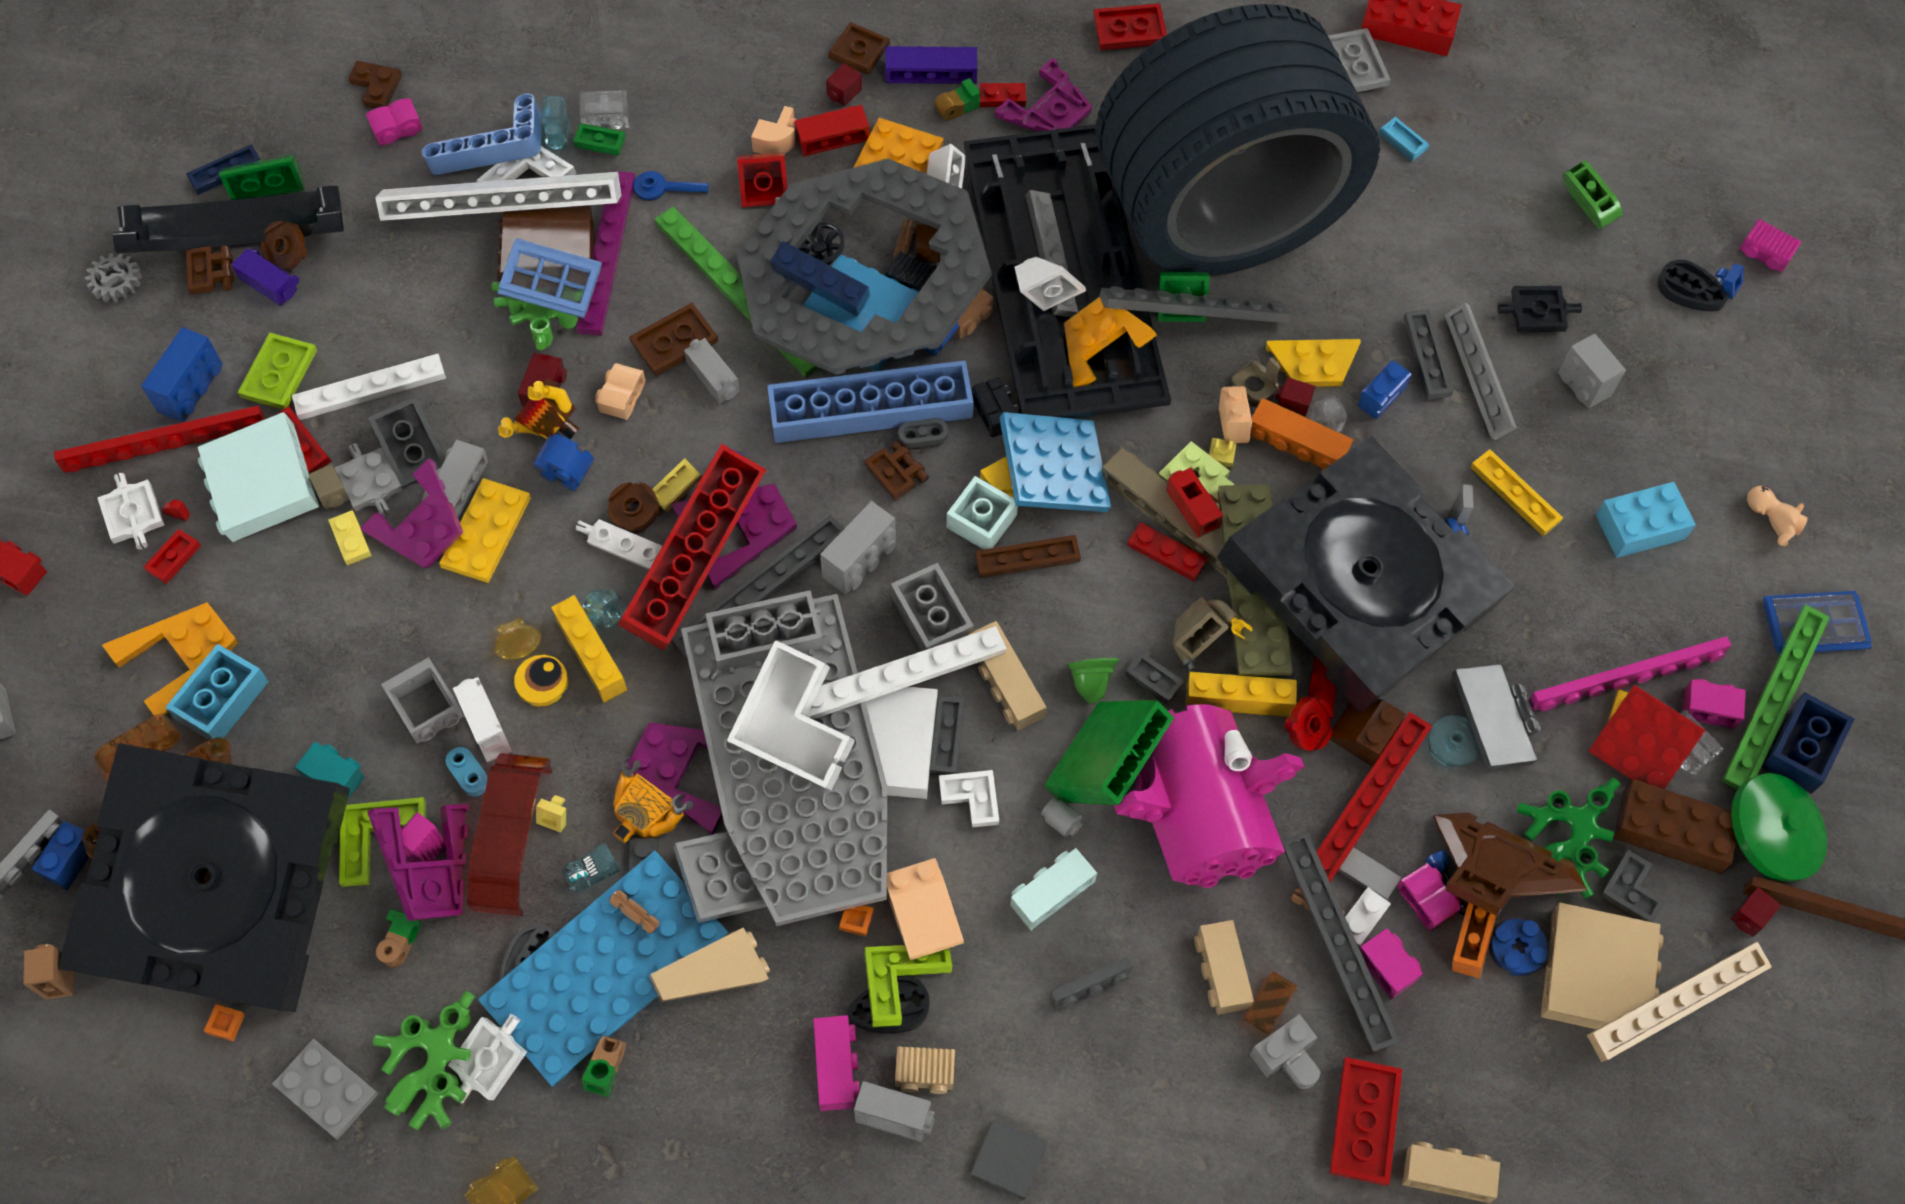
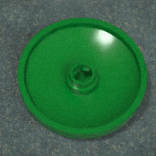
M1762 774L1744 782L1734 796L1731 816L1735 837L1747 859L1761 873L1780 882H1797L1814 875L1822 866L1826 856L1827 833L1821 813L1810 795L1799 784L1779 774Z

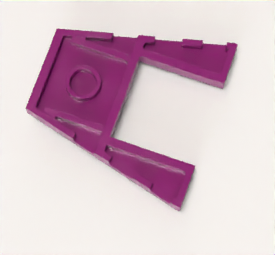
M775 483L759 486L755 489L737 522L748 545L716 559L707 575L714 590L718 589L720 584L726 579L738 574L740 569L751 560L753 562L759 558L760 553L768 547H773L797 529V523ZM688 500L671 504L677 519Z
M649 723L629 760L631 768H633L636 760L641 762V767L632 774L635 776L638 773L671 799L676 795L685 794L682 805L684 806L687 801H692L693 807L690 810L683 811V813L695 824L697 823L707 830L710 835H714L723 816L721 807L677 790L698 746L708 749L704 730Z
M469 804L440 807L447 860L406 863L398 807L375 808L367 811L408 921L462 915L464 879L461 880L462 865L466 864V854L463 853L464 838H467L468 825H465L466 812L469 811Z

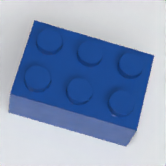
M182 327L141 387L158 413L184 422L188 415L194 411L200 397L207 392L213 378L220 373L223 363L207 336Z

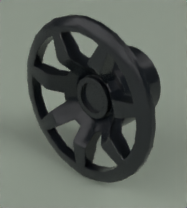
M818 223L814 228H818L817 237L813 238L809 234L806 237L809 245L801 244L798 249L807 251L812 257L830 265L844 250L845 238L841 230L836 226ZM823 228L833 230L826 238L823 237ZM837 235L840 237V244L832 242Z

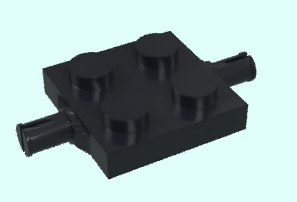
M1513 286L1511 290L1513 302L1498 303L1497 307L1498 313L1513 314L1517 332H1566L1568 328L1567 313L1582 312V303L1566 302L1563 297L1562 286Z

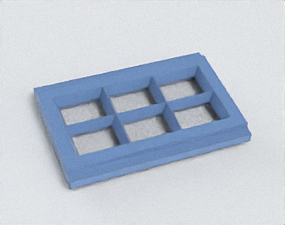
M516 238L499 285L498 294L584 318L602 263Z

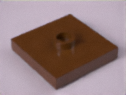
M850 22L828 52V59L840 64L844 63L856 71L869 75L886 51V46L890 45V39Z

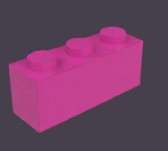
M848 1015L814 1018L820 1111L855 1108V1099L858 1098L860 1092L859 1081H853L852 1071L858 1070L857 1052L851 1053L850 1042L856 1041L855 1024H849Z

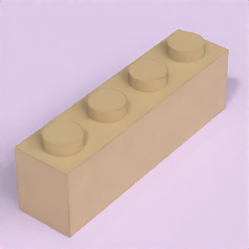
M995 621L968 635L997 627L1007 648L1006 652L978 662L980 665L978 670L983 680H988L992 688L990 690L997 703L1001 702L1004 707L1003 714L1009 724L1013 723L1018 731L1044 719L1047 707L999 624Z

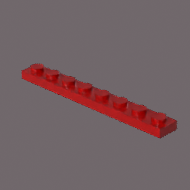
M258 405L55 451L54 458L64 473L76 472L83 468L103 466L106 463L129 460L132 457L155 454L158 451L171 448L177 449L184 445L204 443L263 421L266 417Z
M1410 711L1317 850V855L1330 883L1432 728L1431 724Z

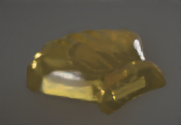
M521 617L498 625L497 629L500 634L495 644L494 654L509 660L523 658L536 650L542 633L524 624Z

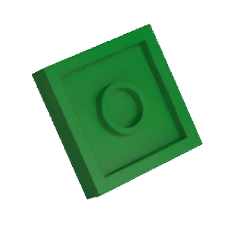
M1160 272L1159 291H1167L1170 294L1185 292L1193 296H1203L1209 292V272ZM1157 312V320L1163 322H1206L1207 316Z

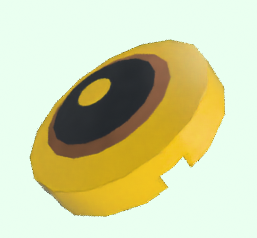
M536 655L525 660L518 667L514 676V684L523 701L537 707L549 706L557 702L562 697L565 689L567 690L568 674L563 663L555 657Z

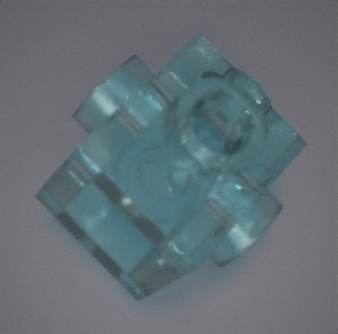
M600 588L592 590L586 596V601L581 606L594 626L600 625L605 627H612L627 609L621 601V597L614 590Z

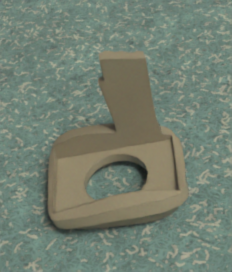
M1270 358L1267 362V369L1259 362L1251 361L1232 376L1231 382L1234 386H1244L1247 398L1259 404L1262 398L1267 400L1277 391L1279 386L1277 375L1280 365L1274 358ZM1250 377H1257L1263 381L1264 387L1260 391L1253 392L1245 386V381Z

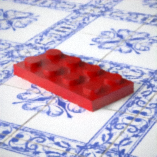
M1348 1057L1343 1059L1329 1174L1383 1186L1390 1184L1403 1069Z

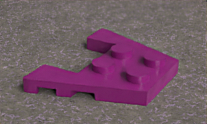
M1052 57L1039 70V76L1054 86L1028 111L1008 98L995 111V117L1039 132L1077 127L1092 112V106L1077 86L1074 87L1068 80L1069 76L1065 71H1061L1058 67V62Z
M427 459L413 473V477L425 489L428 496L395 529L381 513L377 512L360 528L363 532L424 568H429L464 533L454 507L448 501L444 491L445 485L439 479L436 463L432 459Z

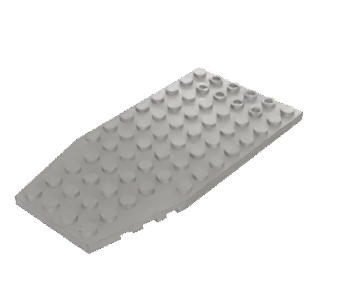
M811 590L705 613L707 623L681 628L725 828L776 926L887 900V783L866 702L813 719L855 740L845 763L842 761L838 763V766L842 767L832 790L824 788L727 741L775 640L827 664L830 669L822 685L858 673L838 594L813 599Z

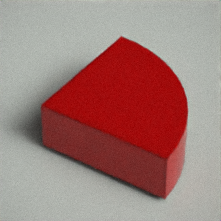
M175 499L171 503L168 501L162 508L163 514L183 521H187L190 516L189 510L183 501Z

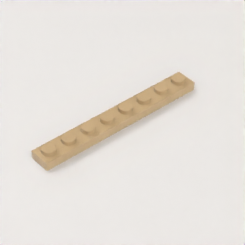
M1752 943L1588 1034L1587 1037L1600 1061L1609 1060L1770 969L1772 966L1759 943Z

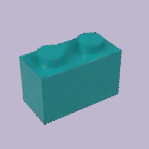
M317 742L312 744L294 767L302 777L335 782L350 788L348 799L365 778L359 769L361 765L350 757L344 759L339 756V752L331 745L325 744V746H322Z

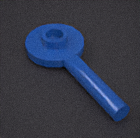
M647 171L640 174L633 183L636 195L648 201L660 198L665 191L709 192V183L666 182L663 175L655 171Z

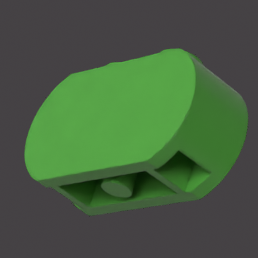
M1584 160L1562 174L1563 181L1570 195L1598 229L1604 228L1623 216L1622 208L1615 194L1588 161Z

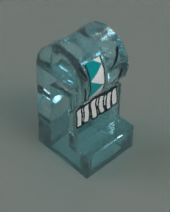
M606 842L595 847V851L582 857V859L573 861L563 868L562 874L571 891L578 892L620 872Z

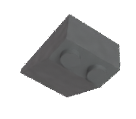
M416 397L368 417L401 487L416 481L413 473L427 459H432L436 463V470L442 467L445 457Z

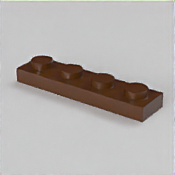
M1076 535L975 551L974 555L979 578L1081 561Z

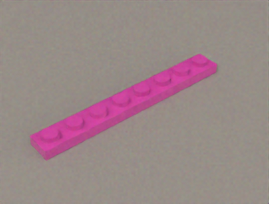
M1727 636L1539 690L1534 692L1529 700L1534 711L1540 709L1542 712L1549 711L1560 703L1573 704L1584 696L1597 697L1608 689L1621 690L1632 682L1645 683L1656 675L1669 676L1680 668L1693 669L1699 666L1701 662L1708 660L1711 663L1717 662L1725 657V653L1732 645Z

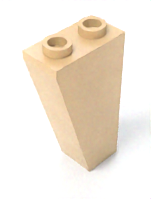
M743 927L650 974L649 978L661 1002L761 984L769 979L767 973L770 972V969L763 957L759 958L754 949L757 947V943L753 934L750 931L746 933Z

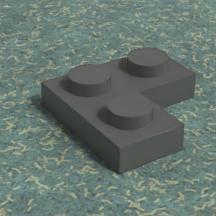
M1630 850L1624 853L1600 894L1602 898L1636 919L1652 923L1665 903L1664 900L1641 887L1653 864Z

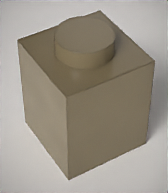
M333 464L308 474L325 510L339 507L344 502L350 500Z

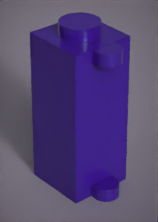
M247 248L231 264L238 279L279 306H282L287 300L291 299L297 291L296 285L299 283V277L296 275L290 276L261 257L260 252L256 249L250 250Z

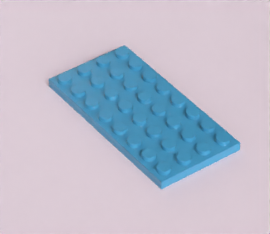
M653 851L482 995L478 1001L500 1027L503 1026L510 1014L517 1016L521 1020L511 1033V1036H513L516 1043L527 1051L525 1056L553 1088L595 1051L603 1035L607 1037L614 1035L658 996L649 978L650 974L727 936L728 932L717 919L698 923L685 883L656 851ZM621 890L627 895L628 900L631 898L644 908L649 916L652 915L658 919V928L652 934H649L642 929L641 924L637 925L623 914L621 908L617 909L614 907L609 899L615 891Z

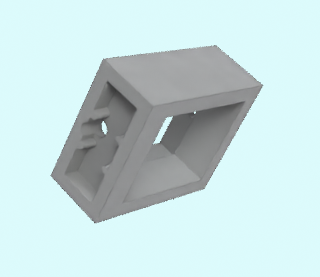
M429 657L381 684L416 744L432 739L437 732L456 725L464 717L459 705ZM434 680L450 708L414 727L398 699Z
M865 1081L862 1082L854 1108L855 1121L857 1123L919 1142H923L925 1134H931L935 1120V1112L931 1111V1101Z

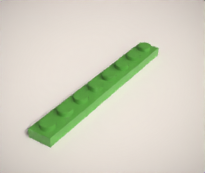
M1806 604L1801 608L1721 782L1738 790L1744 782L1758 775L1827 625L1829 616Z

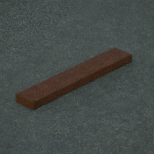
M1753 876L1744 884L1743 894L1749 895L1759 887L1781 905L1905 940L1904 918L1758 876Z

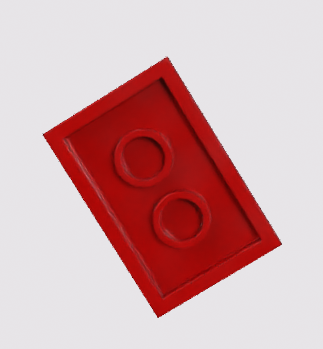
M1160 3L1100 8L1093 11L1100 50L1151 46L1167 35Z

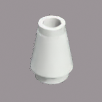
M1228 731L1224 735L1225 764L1233 771H1243L1250 766L1252 754L1239 731Z

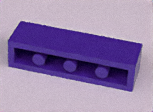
M886 46V83L962 84L963 81L970 78L974 84H977V47Z

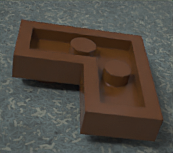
M356 61L349 76V81L353 85L368 87L362 102L364 106L376 109L389 105L402 74L400 69Z

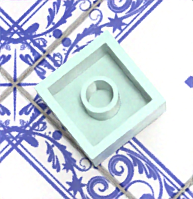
M975 476L947 512L946 528L983 550L990 549L996 545L1016 518L1018 506H1015L1014 498Z

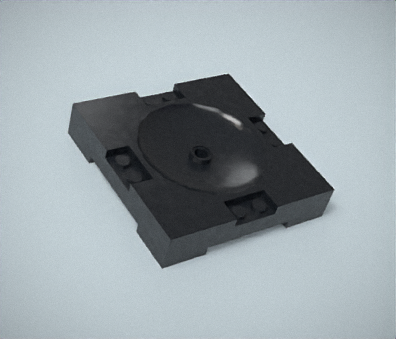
M1372 436L1324 469L1317 478L1292 496L1282 499L1230 536L1217 556L1251 595L1257 592L1328 669L1324 675L1360 714L1460 633L1466 631L1495 608L1515 587L1461 529L1455 533L1421 497L1425 491Z
M118 743L96 824L97 827H100L86 884L80 883L58 969L279 1011L296 1012L310 956L306 955L311 932L333 843L338 842L350 788L335 782L258 768H248ZM207 871H210L211 878L205 884L204 875Z

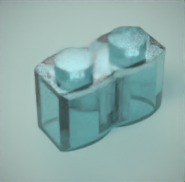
M544 96L540 125L545 132V144L553 149H566L568 146L570 117L566 113L567 104L562 96Z

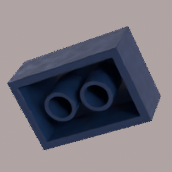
M1804 692L1792 705L1762 767L1774 774H1779L1793 780L1810 794L1814 793L1825 782L1855 718Z

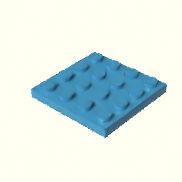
M1002 413L1000 423L1015 506L1108 512L1111 504L1106 479L1102 475L1103 464L1094 420Z

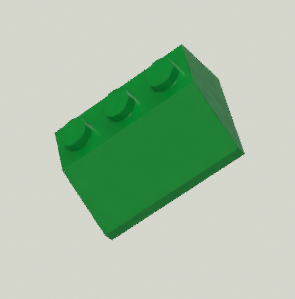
M295 154L223 168L219 172V176L231 200L283 195L305 190L301 167Z

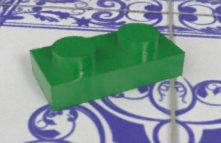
M580 123L573 143L576 148L619 156L626 135L624 131Z

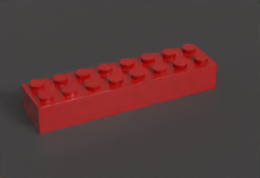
M724 444L720 445L617 624L618 626L657 648L665 650L767 469Z

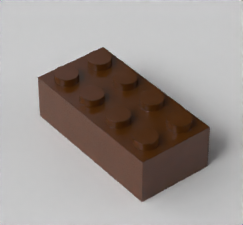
M1635 779L1623 791L1613 836L1615 840L1721 874L1732 864L1737 840L1732 825V811Z

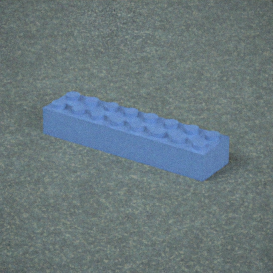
M966 360L767 385L775 443L900 428L903 423L909 421L938 418L948 422L973 418L974 403Z

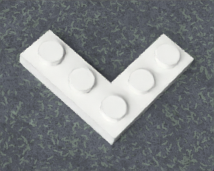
M541 146V150L537 155L498 163L476 181L515 180L527 169H531L542 177L568 176L577 173L574 166Z

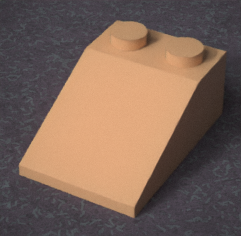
M936 858L887 873V898L910 960L964 943Z

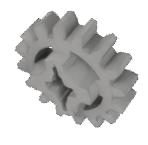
M110 253L109 258L106 259L104 256H100L101 261L99 263L93 261L94 268L86 270L89 276L85 277L88 289L91 294H94L96 299L102 297L104 302H108L112 298L116 303L118 302V297L121 296L126 300V294H135L136 292L133 287L141 285L138 280L142 278L140 268L131 256L125 258L123 254H119L115 257L113 253Z

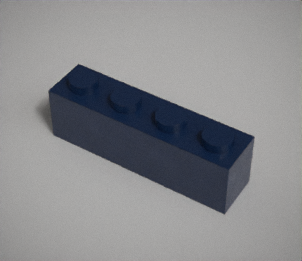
M784 241L781 242L770 261L774 272L856 316L860 314L870 297L869 286Z

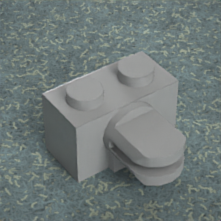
M1300 1014L1254 1046L1250 1053L1251 1058L1266 1078L1282 1069L1283 1072L1286 1071L1297 1087L1308 1089L1317 1082L1320 1076L1319 1067L1306 1052L1318 1037Z

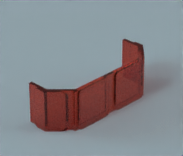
M500 753L495 760V764L491 766L469 862L467 906L469 909L479 912L523 916L524 912L519 905L520 874L540 777L543 773L552 774L553 771L549 758Z

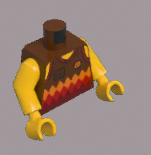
M548 378L544 383L536 381L534 387H528V397L530 400L514 418L516 420L514 423L510 418L505 417L501 420V425L498 427L499 435L504 438L512 436L513 432L534 434L547 439L550 434L553 436L557 431H560L568 439H571L579 430V427L568 419L574 412L575 406L571 403L566 390L557 388Z

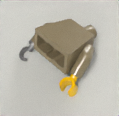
M1200 597L1196 602L1191 603L1190 607L1176 620L1172 646L1183 666L1189 668L1188 676L1189 672H1193L1196 668L1194 665L1195 658L1229 628V625L1232 624V632L1242 639H1245L1241 635L1242 628L1246 627L1252 632L1251 625L1241 619H1237L1238 615L1222 600L1211 599L1207 601L1204 597Z

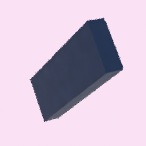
M251 144L186 173L197 195L223 184L219 176V172L223 168L256 162L261 159Z

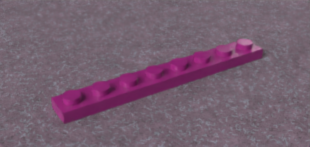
M611 171L618 172L621 197L617 203L603 205L593 251V260L601 262L602 265L587 313L584 318L579 317L577 324L578 334L599 336L603 334L634 188L635 173Z

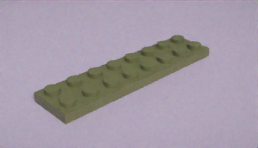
M1270 484L1221 485L1218 487L1219 509L1223 514L1221 522L1223 545H1225L1230 536L1272 507ZM1226 567L1230 608L1238 615L1237 619L1245 621L1252 627V632L1246 627L1242 628L1241 635L1245 639L1233 633L1237 674L1239 676L1252 677L1291 676L1293 671L1286 623L1257 592L1251 595Z

